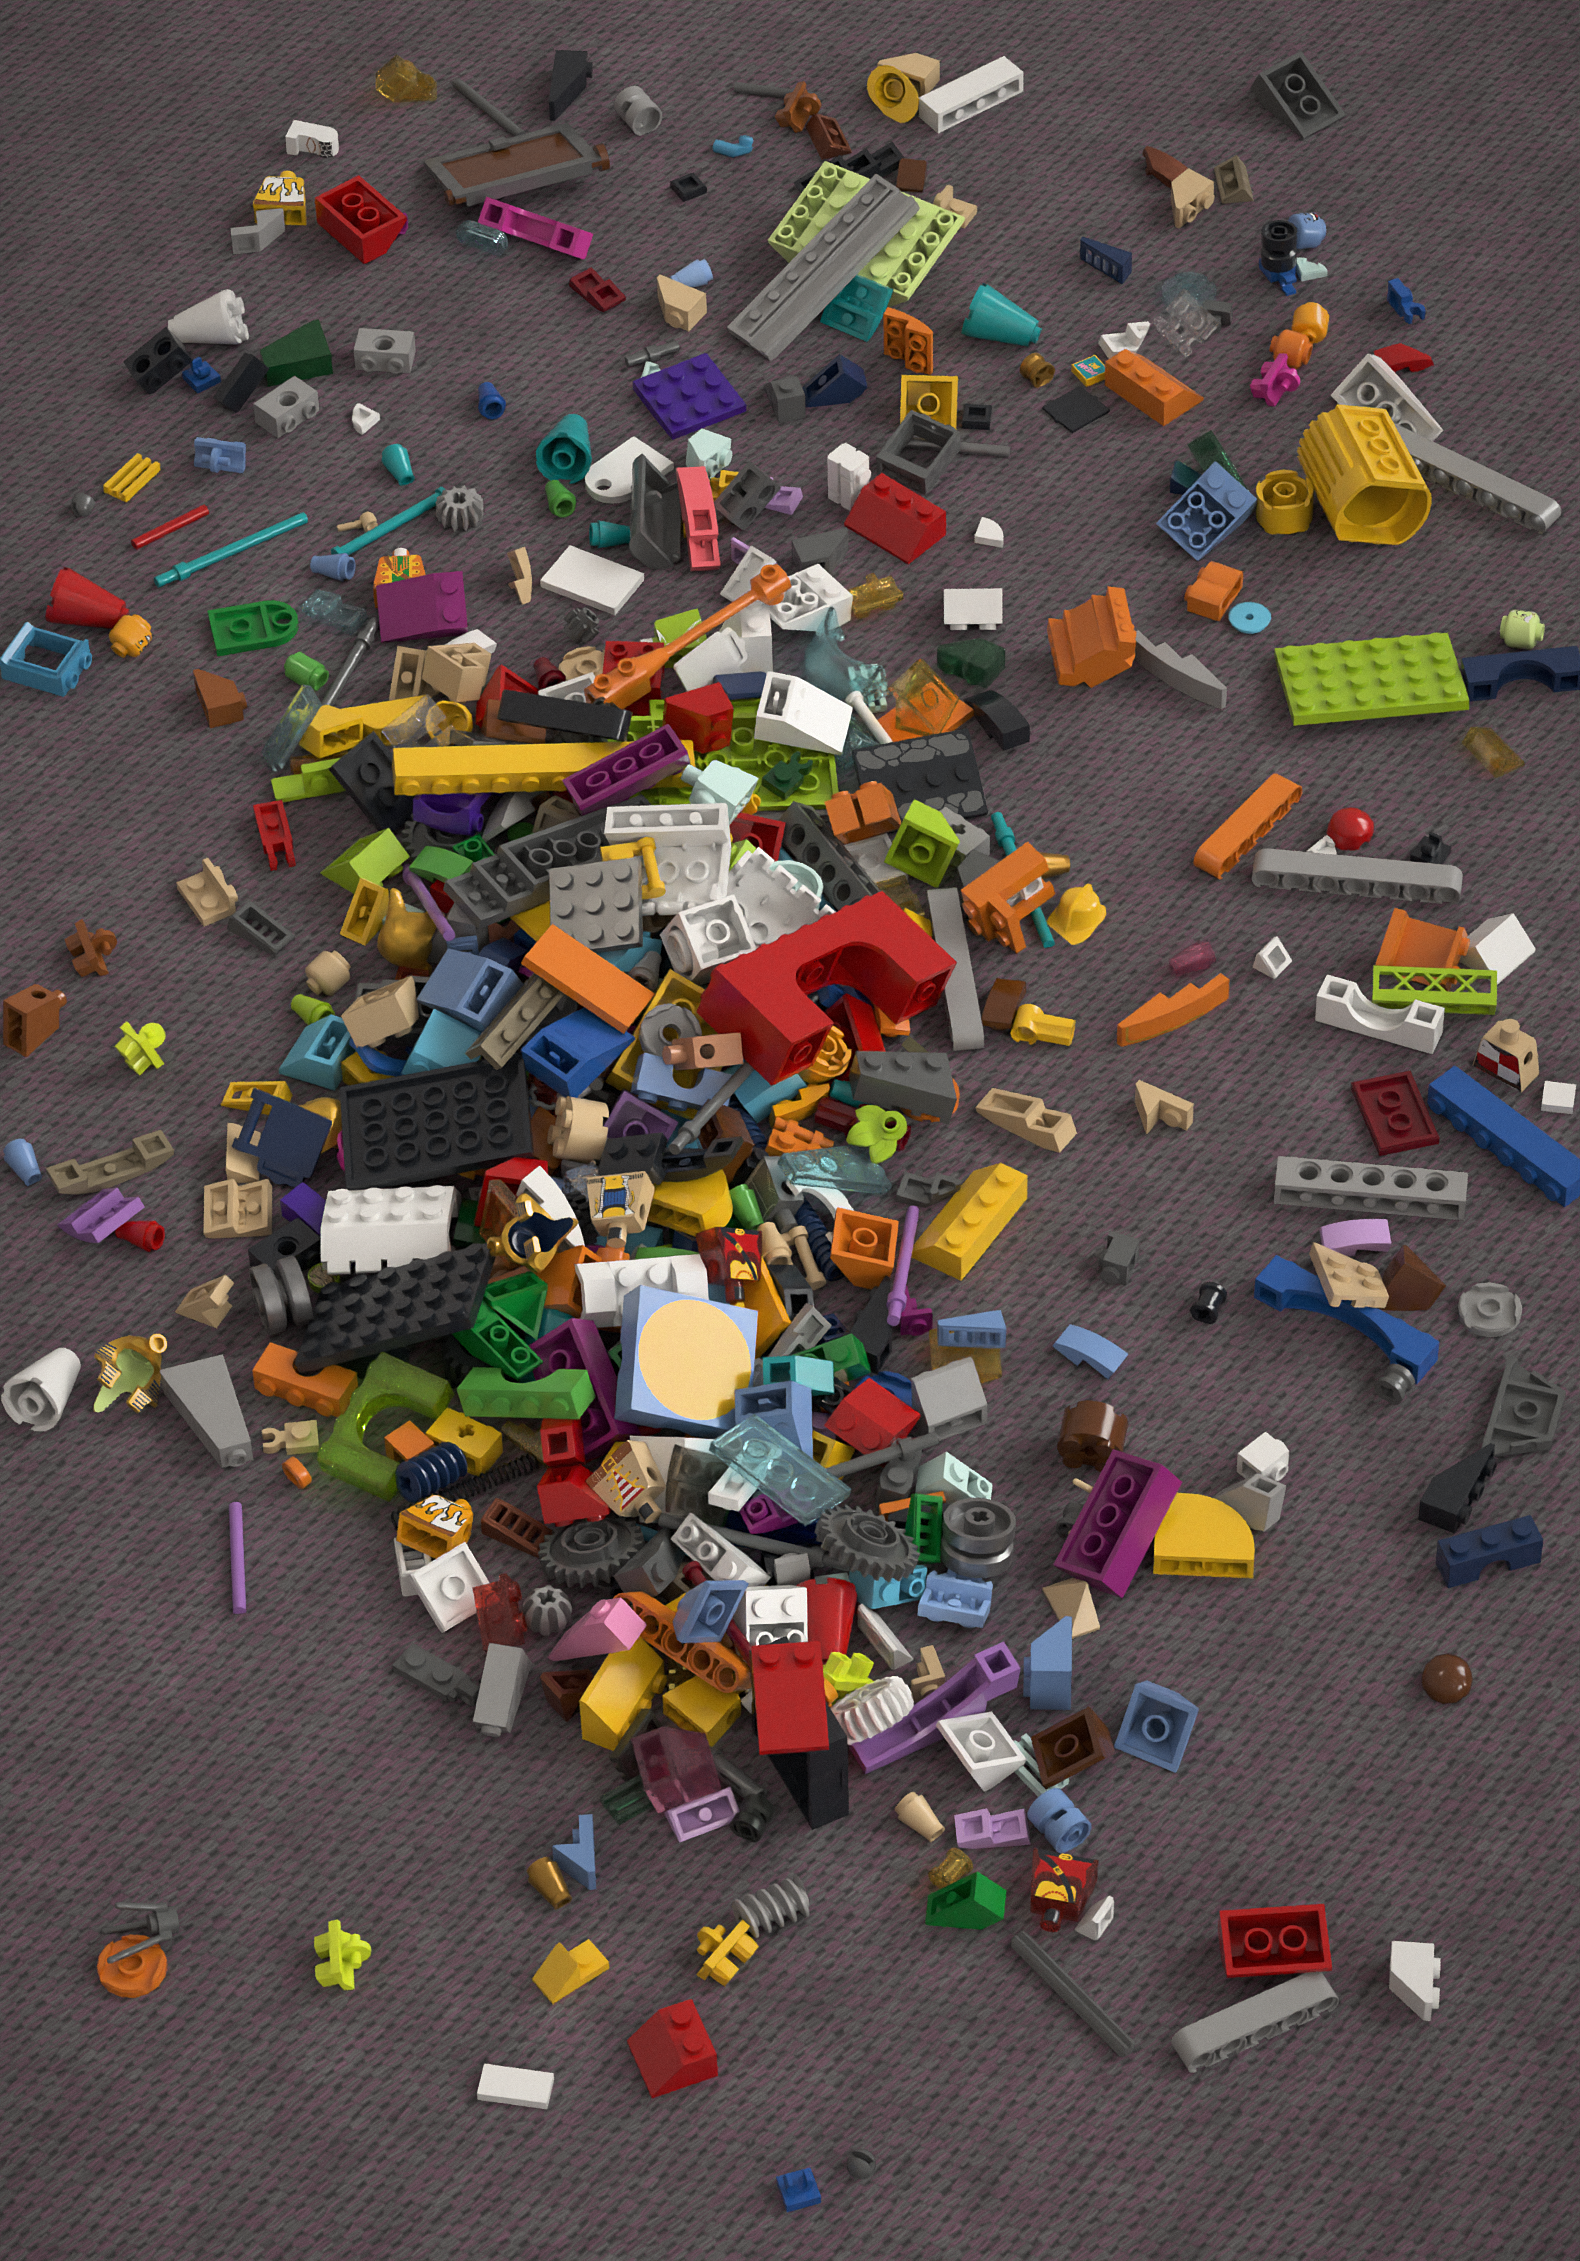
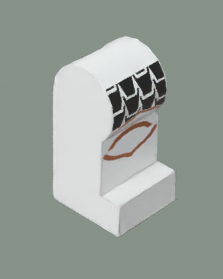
M294 120L286 135L287 154L297 155L299 151L316 153L324 158L333 157L339 151L338 133L331 127Z

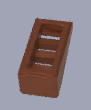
M495 1498L481 1518L483 1535L539 1558V1544L545 1542L544 1536L552 1535L550 1528L499 1498ZM511 1522L514 1523L513 1527L509 1530L507 1527ZM523 1528H526L527 1530L522 1537L519 1536ZM535 1533L540 1534L534 1544L530 1543Z

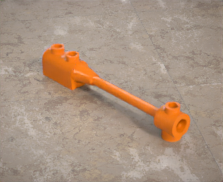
M776 563L763 566L760 574L750 580V591L663 648H658L636 658H624L619 661L617 668L607 674L597 675L594 683L584 689L586 703L593 704L599 697L606 698L603 702L604 704L606 702H613L619 709L626 708L651 691L649 679L671 656L756 600L767 605L779 604L784 598V592L791 589L789 577Z

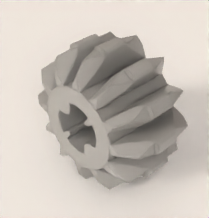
M465 485L461 488L453 486L452 490H443L442 495L437 497L436 517L438 522H442L444 529L452 526L454 532L458 527H462L467 531L468 525L477 527V522L482 520L484 514L483 499L481 495L476 493L475 488L467 490Z

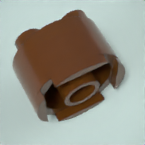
M1084 1400L1077 1402V1407L1071 1409L1070 1405L1066 1407L1057 1443V1450L1063 1457V1464L1070 1468H1080L1082 1464L1095 1466L1097 1471L1102 1472L1113 1449L1123 1452L1128 1428L1127 1417L1123 1413L1121 1417L1114 1413L1113 1406L1099 1401Z

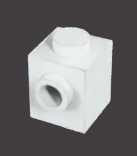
M1264 1432L1238 1453L1237 1472L1245 1479L1258 1473L1272 1480L1279 1481L1286 1475L1289 1468V1450L1282 1441L1275 1440L1267 1432Z

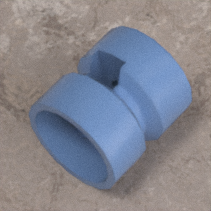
M1053 1788L1041 1794L1032 1803L1027 1812V1818L1040 1833L1045 1834L1047 1841L1058 1853L1064 1854L1083 1843L1091 1831L1089 1820L1078 1808H1074L1073 1802L1060 1788Z

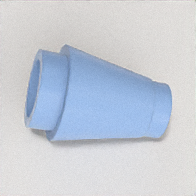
M696 259L670 276V279L694 288L708 285V281L713 280V275L705 259L701 261Z

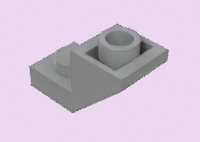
M283 208L256 211L257 225L230 228L233 254L260 252L285 232Z

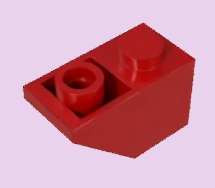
M581 1417L580 1419L543 1418L540 1429L543 1462L551 1468L579 1463L586 1465Z

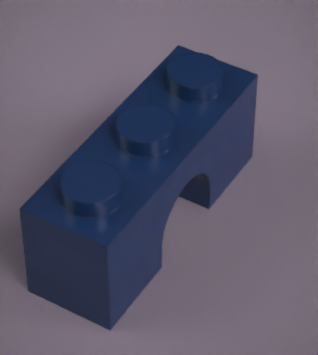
M1528 1515L1438 1540L1435 1563L1447 1587L1451 1588L1479 1580L1481 1570L1494 1561L1505 1560L1510 1571L1541 1563L1543 1538L1532 1516Z

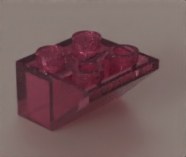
M660 1727L631 1739L645 1792L657 1813L721 1790L705 1733Z

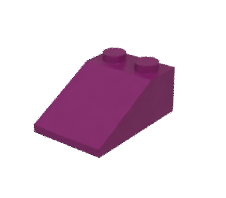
M462 571L433 573L376 586L381 643L461 636L468 632Z

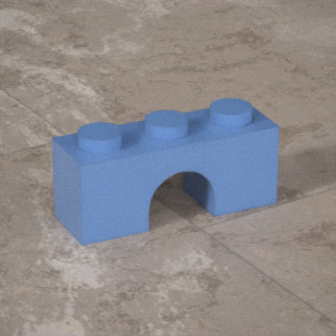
M643 1053L637 1060L630 1093L639 1095L638 1100L646 1103L655 1104L659 1100L669 1103L668 1107L674 1110L686 1111L687 1108L700 1111L707 1099H712L732 1075L704 1068L698 1072L694 1087L685 1089L677 1085L673 1079L672 1070L674 1064L666 1065L663 1057ZM730 1098L723 1105L728 1106Z

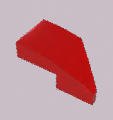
M1401 343L1373 351L1374 355L1380 357L1394 372L1409 367L1411 372H1418L1434 365L1429 355Z

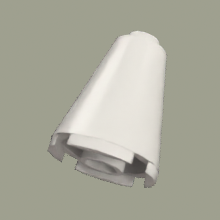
M57 1348L11 1377L5 1383L1 1401L6 1412L16 1423L20 1425L24 1421L34 1424L35 1426L31 1428L34 1431H47L58 1423L81 1368L80 1360L76 1354L66 1348Z

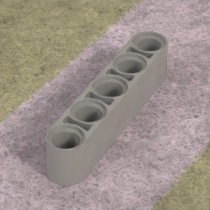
M1322 1972L1304 1973L1180 2029L1172 2037L1171 2044L1189 2072L1195 2073L1197 2072L1196 2068L1205 2065V2067L1213 2065L1228 2058L1227 2054L1234 2051L1236 2053L1242 2052L1259 2044L1258 2040L1265 2037L1267 2039L1273 2038L1290 2030L1289 2026L1296 2023L1298 2026L1319 2017V2013L1325 2010L1329 2012L1334 2010L1339 2003V1998Z

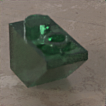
M982 638L942 644L937 648V668L948 675L953 674L963 678L971 685H979L987 689L1005 669V648Z

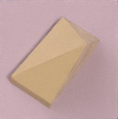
M1070 1578L1042 1588L1059 1621L1065 1616L1072 1617V1639L1100 1629L1086 1581Z

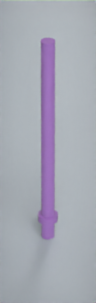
M411 864L403 865L402 878L404 882L412 887L446 941H452L455 938V932L425 887L421 876L409 871Z

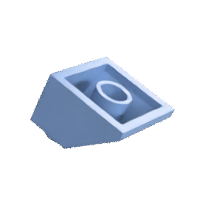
M744 1580L704 1581L686 1592L685 1596L678 1603V1611L672 1621L677 1640L681 1643L721 1642L749 1583Z
M1148 1680L1135 1684L1114 1748L1176 1773L1199 1708L1179 1693Z

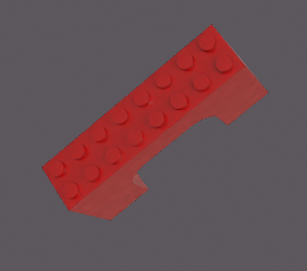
M880 891L872 896H864L853 905H845L838 912L831 915L826 914L810 925L804 924L797 931L789 935L783 934L774 942L764 943L748 954H740L735 960L727 964H719L710 974L711 980L708 987L701 994V1002L696 1013L718 1034L740 1033L743 1059L773 1086L813 1066L834 1022L807 995L828 985H847L862 992L897 1025L937 1005L957 962L883 891Z

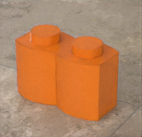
M1214 561L1209 562L1205 568L1202 567L1200 569L1197 581L1193 585L1190 584L1185 592L1184 600L1187 601V611L1220 621L1243 587V571Z

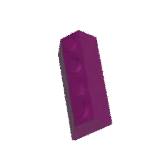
M667 724L562 781L577 811L583 816L628 800L630 796L642 790L652 788L660 780L680 773L683 768L687 767L688 764L691 765L686 748L671 726Z
M571 1318L529 1345L543 1361L542 1365L532 1371L536 1381L549 1376L558 1369L588 1371L595 1398L581 1416L585 1461L608 1454L615 1442H626L630 1440V1436H641L637 1424L615 1420L618 1378L593 1320Z
M1113 1449L1053 1565L1076 1579L1086 1581L1093 1588L1123 1598L1182 1481L1162 1464Z

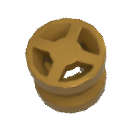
M1032 353L1021 363L1020 374L1024 378L1030 379L1034 387L1039 388L1053 379L1055 368L1051 363L1045 362L1041 354Z

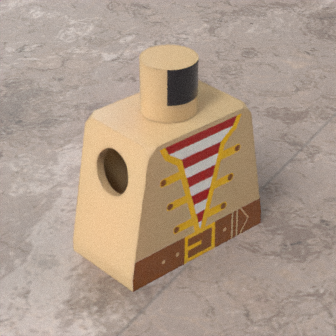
M627 1440L586 1480V1483L619 1516L636 1517L640 1514L645 1523H651L658 1519L662 1513L654 1500L665 1490L666 1484L645 1442Z

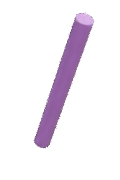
M232 1502L229 1504L233 1613L240 1614L246 1613L242 1504Z

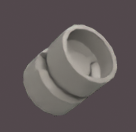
M630 86L621 91L614 102L615 111L635 134L639 136L656 130L661 124L662 112L642 88Z

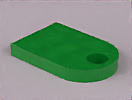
M268 600L207 610L217 657L283 645L294 638L299 628L296 611L290 605L281 601ZM280 619L291 620L287 624L277 623V621Z

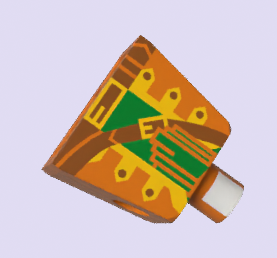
M397 548L393 551L392 556H383L379 559L373 584L375 608H378L377 585L426 575L421 556L409 555L407 549Z

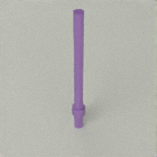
M909 1206L907 1208L893 1288L887 1298V1323L891 1326L899 1324L901 1312L906 1307L907 1297L905 1289L919 1217V1208L916 1206Z

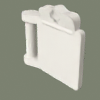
M727 627L722 633L719 631L714 633L675 663L673 668L686 692L713 684V677L715 675L743 673L740 665L748 658V654L745 651V641L737 636L735 631Z

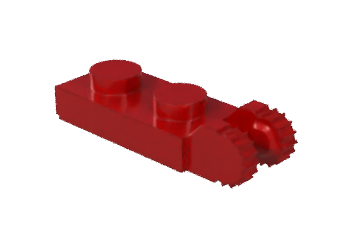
M278 800L253 805L264 854H267L270 871L277 870L278 862L274 852L285 850V859L288 866H296L293 840L283 801Z

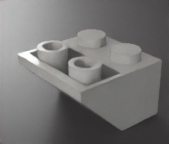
M971 1356L959 1361H952L948 1365L923 1372L911 1378L912 1408L922 1415L916 1423L922 1435L935 1431L939 1441L987 1423V1401Z

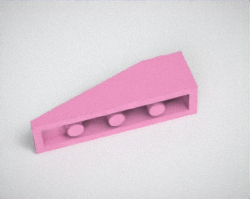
M621 1597L600 1600L587 1614L564 1633L548 1658L552 1661H560L630 1650L647 1624Z

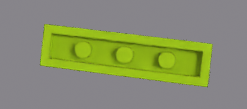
M1373 965L1371 1002L1387 1009H1403L1410 1006L1414 1000L1443 1007L1445 1008L1444 1013L1495 1015L1497 1006V970ZM1379 975H1392L1399 984L1393 989H1379ZM1415 976H1423L1430 985L1424 990H1415L1408 982ZM1448 977L1455 978L1461 986L1456 991L1449 992L1439 983ZM1476 979H1490V993H1477L1470 985Z

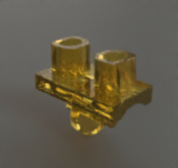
M874 573L867 574L866 584L847 590L853 595L851 610L857 619L869 617L871 610L876 608L885 611L893 609L896 606V602L903 600V592L898 589L891 575L878 579Z

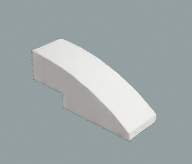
M538 1166L522 1179L516 1194L518 1197L522 1193L528 1194L554 1220L565 1217L576 1219L566 1197L541 1166ZM579 1224L558 1246L557 1251L559 1253L578 1245L585 1246Z

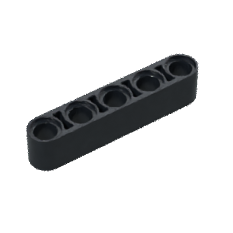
M503 689L497 719L516 724L627 742L633 712L614 707Z

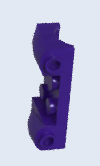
M506 792L453 793L443 795L418 794L413 798V820L447 833L473 836L476 831L480 832L483 826L484 817L483 814H480V807L491 795L503 797Z

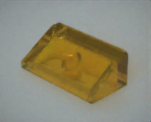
M1470 727L1462 741V744L1495 778L1525 765L1524 761L1492 728Z

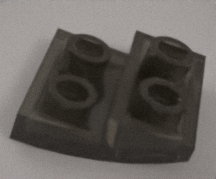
M675 1444L667 1475L665 1511L669 1514L685 1518L689 1513H692L705 1523L722 1526L727 1509L708 1504V1492L734 1460Z

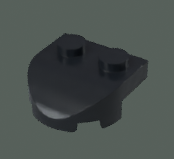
M663 1132L607 1139L599 1165L600 1176L645 1171L652 1184L660 1185L666 1175L661 1162L668 1139Z

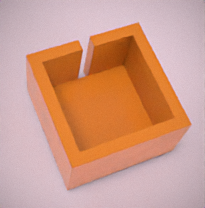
M876 781L867 782L859 786L860 790H857L856 793L850 794L848 791L837 792L831 796V800L824 802L834 836L844 845L900 828L901 820L893 794L882 783L877 784Z

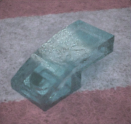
M318 589L301 606L302 611L311 618L349 635H352L368 619L366 609L343 604L340 594Z

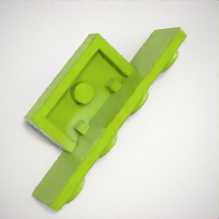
M340 758L301 765L300 774L273 778L271 784L275 800L289 802L346 791L328 769Z

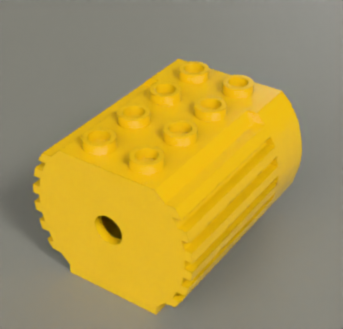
M1337 404L1335 409L1328 413L1322 412L1317 416V421H1311L1309 424L1310 429L1304 430V438L1299 440L1301 447L1297 448L1299 454L1297 458L1306 477L1311 480L1314 493L1337 538L1341 541L1399 545L1406 542L1416 534L1426 521L1430 512L1432 497L1387 410Z

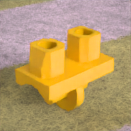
M742 1919L725 1940H723L722 1935L726 1930L722 1925H717L714 1930L709 1927H702L697 1933L698 1940L701 1943L697 1951L702 1956H705L708 1951L713 1953L696 1975L703 1980L711 1976L714 1980L726 1986L739 1970L738 1967L726 1958L729 1952H732L745 1964L759 1947L746 1933L750 1925Z

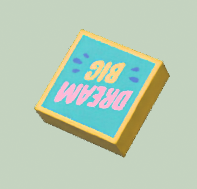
M1096 355L1071 365V372L1086 387L1105 380V365Z

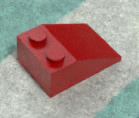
M820 1641L751 1646L759 1755L829 1750Z

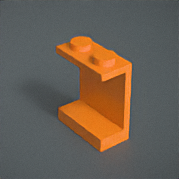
M1394 908L1375 965L1461 969L1458 967L1461 956H1466L1470 939L1467 938L1468 935L1464 927L1459 926L1457 931L1409 918L1405 910ZM1415 976L1410 980L1426 986L1430 985L1423 976ZM1446 977L1439 984L1446 991H1449L1451 984L1456 985L1457 980Z

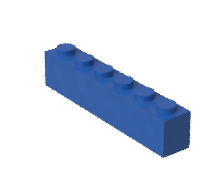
M1453 1066L1429 1084L1427 1104L1435 1114H1442L1451 1121L1456 1130L1467 1133L1480 1148H1487L1497 1156L1504 1166H1510L1520 1173L1525 1182L1536 1185L1550 1201H1557L1563 1207H1566L1580 1196V1159L1457 1066Z

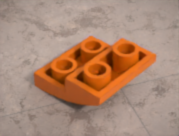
M887 307L883 314L884 355L894 359L905 360V368L915 373L931 375L933 373V331L918 319L899 310Z

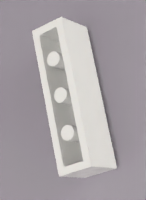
M1005 56L996 59L919 97V118L937 133H940L1023 92V71Z

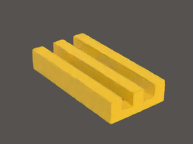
M137 453L103 485L104 493L128 502L161 470L160 463L155 461L152 464L150 458L146 457L143 460L142 455Z

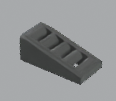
M250 900L229 918L227 927L229 931L273 956H276L295 939V935ZM252 920L253 922L250 925L246 923L247 921ZM258 925L263 926L259 931L255 930ZM268 930L272 932L268 937L263 936ZM278 935L283 938L276 945L271 942Z

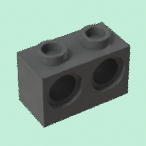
M748 461L714 501V506L732 523L745 530L781 487L764 471Z

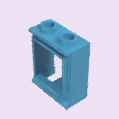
M25 622L0 657L2 679L64 697L70 688L74 689L76 687L79 675L83 669L87 670L90 667L92 654L90 653L87 639L80 641L36 628L30 623ZM28 645L66 655L56 670L24 661L25 648Z

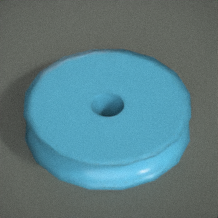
M1243 602L1236 604L1230 609L1228 620L1239 632L1254 634L1268 626L1271 621V613L1262 604Z

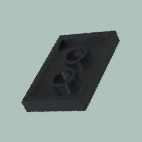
M373 731L328 769L378 831L390 828L393 833L413 814V798L416 795L394 794L393 755Z

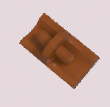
M805 81L798 82L794 91L785 95L783 99L785 108L777 110L775 119L780 127L791 126L795 133L801 132L809 116L819 112L821 102L815 93L810 94L807 92Z
M83 919L74 923L77 932L64 940L74 957L85 951L84 954L72 960L76 971L81 977L94 971L100 976L109 974L102 953L106 956L112 953V950L117 945L115 934L102 928L97 929L96 934L88 932Z

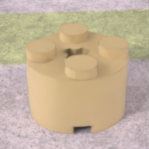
M570 1096L566 1098L559 1097L555 1107L556 1123L555 1126H550L547 1136L548 1144H553V1156L557 1159L595 1165L594 1159L599 1160L602 1156L608 1134V1127H603V1117L609 1118L607 1104Z

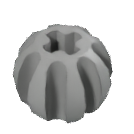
M545 1585L543 1588L532 1590L524 1600L522 1615L527 1627L533 1632H540L543 1636H549L551 1632L557 1634L566 1627V1624L570 1622L572 1606L568 1596L561 1589H554L551 1585Z

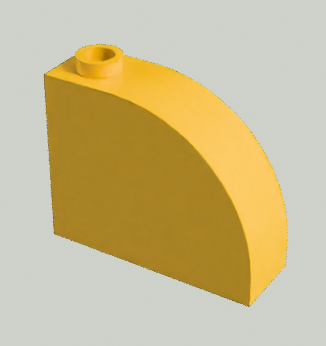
M722 1169L696 1180L661 1182L660 1185L653 1184L655 1188L647 1218L648 1221L709 1241L721 1231L720 1227L727 1225L732 1216L733 1204L726 1175Z
M1177 1492L1155 1534L1153 1574L1253 1578L1255 1548L1252 1532L1243 1517L1229 1505L1208 1496Z

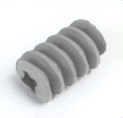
M797 1875L794 1876V1881L788 1878L784 1879L781 1882V1887L775 1883L771 1884L768 1892L765 1889H759L756 1892V1898L752 1894H747L744 1896L743 1902L739 1899L732 1901L733 1913L737 1924L743 1919L750 1925L747 1932L749 1931L755 1939L759 1938L758 1927L760 1926L769 1934L772 1932V1921H775L780 1928H784V1916H787L792 1923L797 1922L796 1911H800L805 1918L810 1916L809 1899L804 1885Z

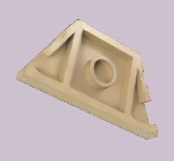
M1313 1242L1309 1254L1330 1306L1339 1307L1341 1300H1352L1351 1305L1353 1307H1386L1389 1295L1379 1271L1374 1266L1368 1263H1361Z

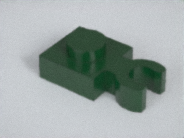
M797 751L792 754L788 765L781 760L762 777L761 785L785 801L803 784L804 776L812 771L813 761L810 759L805 764H799L801 752Z

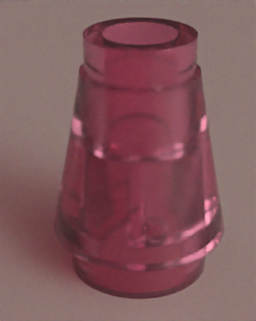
M1198 940L1174 957L1168 959L1172 971L1177 976L1179 974L1209 969L1211 964L1216 963V957L1208 940L1203 942Z

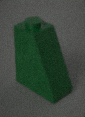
M319 319L312 320L260 349L261 362L269 368L263 377L268 387L283 384L293 376L300 380L333 374L331 352Z

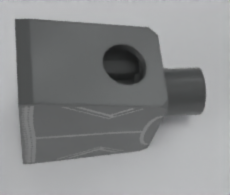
M763 1156L744 1184H747L749 1189L754 1190L764 1223L773 1222L776 1228L783 1234L798 1226L794 1215L803 1204L804 1196L802 1192L795 1196L786 1184V1180L792 1174H796L789 1156Z

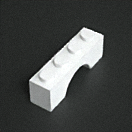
M1327 975L1317 994L1315 1021L1433 1054L1443 1032L1445 1008L1414 1000L1410 1006L1403 1009L1383 1008L1369 1001L1361 993L1357 983Z

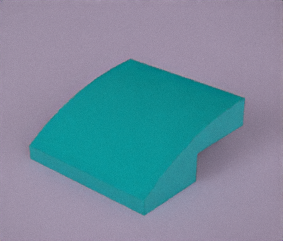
M857 274L824 308L820 322L867 342L876 331L894 289Z

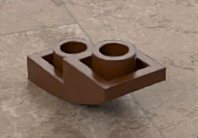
M996 978L981 1017L982 1026H989L994 1030L1012 1028L1019 1004L1026 994L1025 981Z

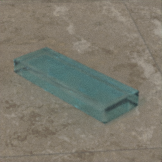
M301 686L261 751L272 771L278 772L283 769L322 706L311 686Z

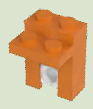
M1029 842L1023 844L961 889L964 900L962 907L969 917L967 925L976 936L981 934L988 942L997 938L1003 947L1009 946L1016 954L1026 948L1019 921L1056 895L1053 884L1050 881L1045 882L1041 878V875L1049 870L1046 859Z

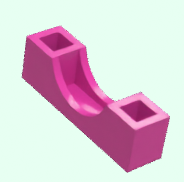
M489 197L485 199L478 220L480 224L583 260L587 255L593 234Z

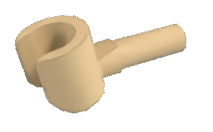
M365 512L360 516V520L337 525L338 531L363 528L365 532H368L378 526L377 519L373 513Z

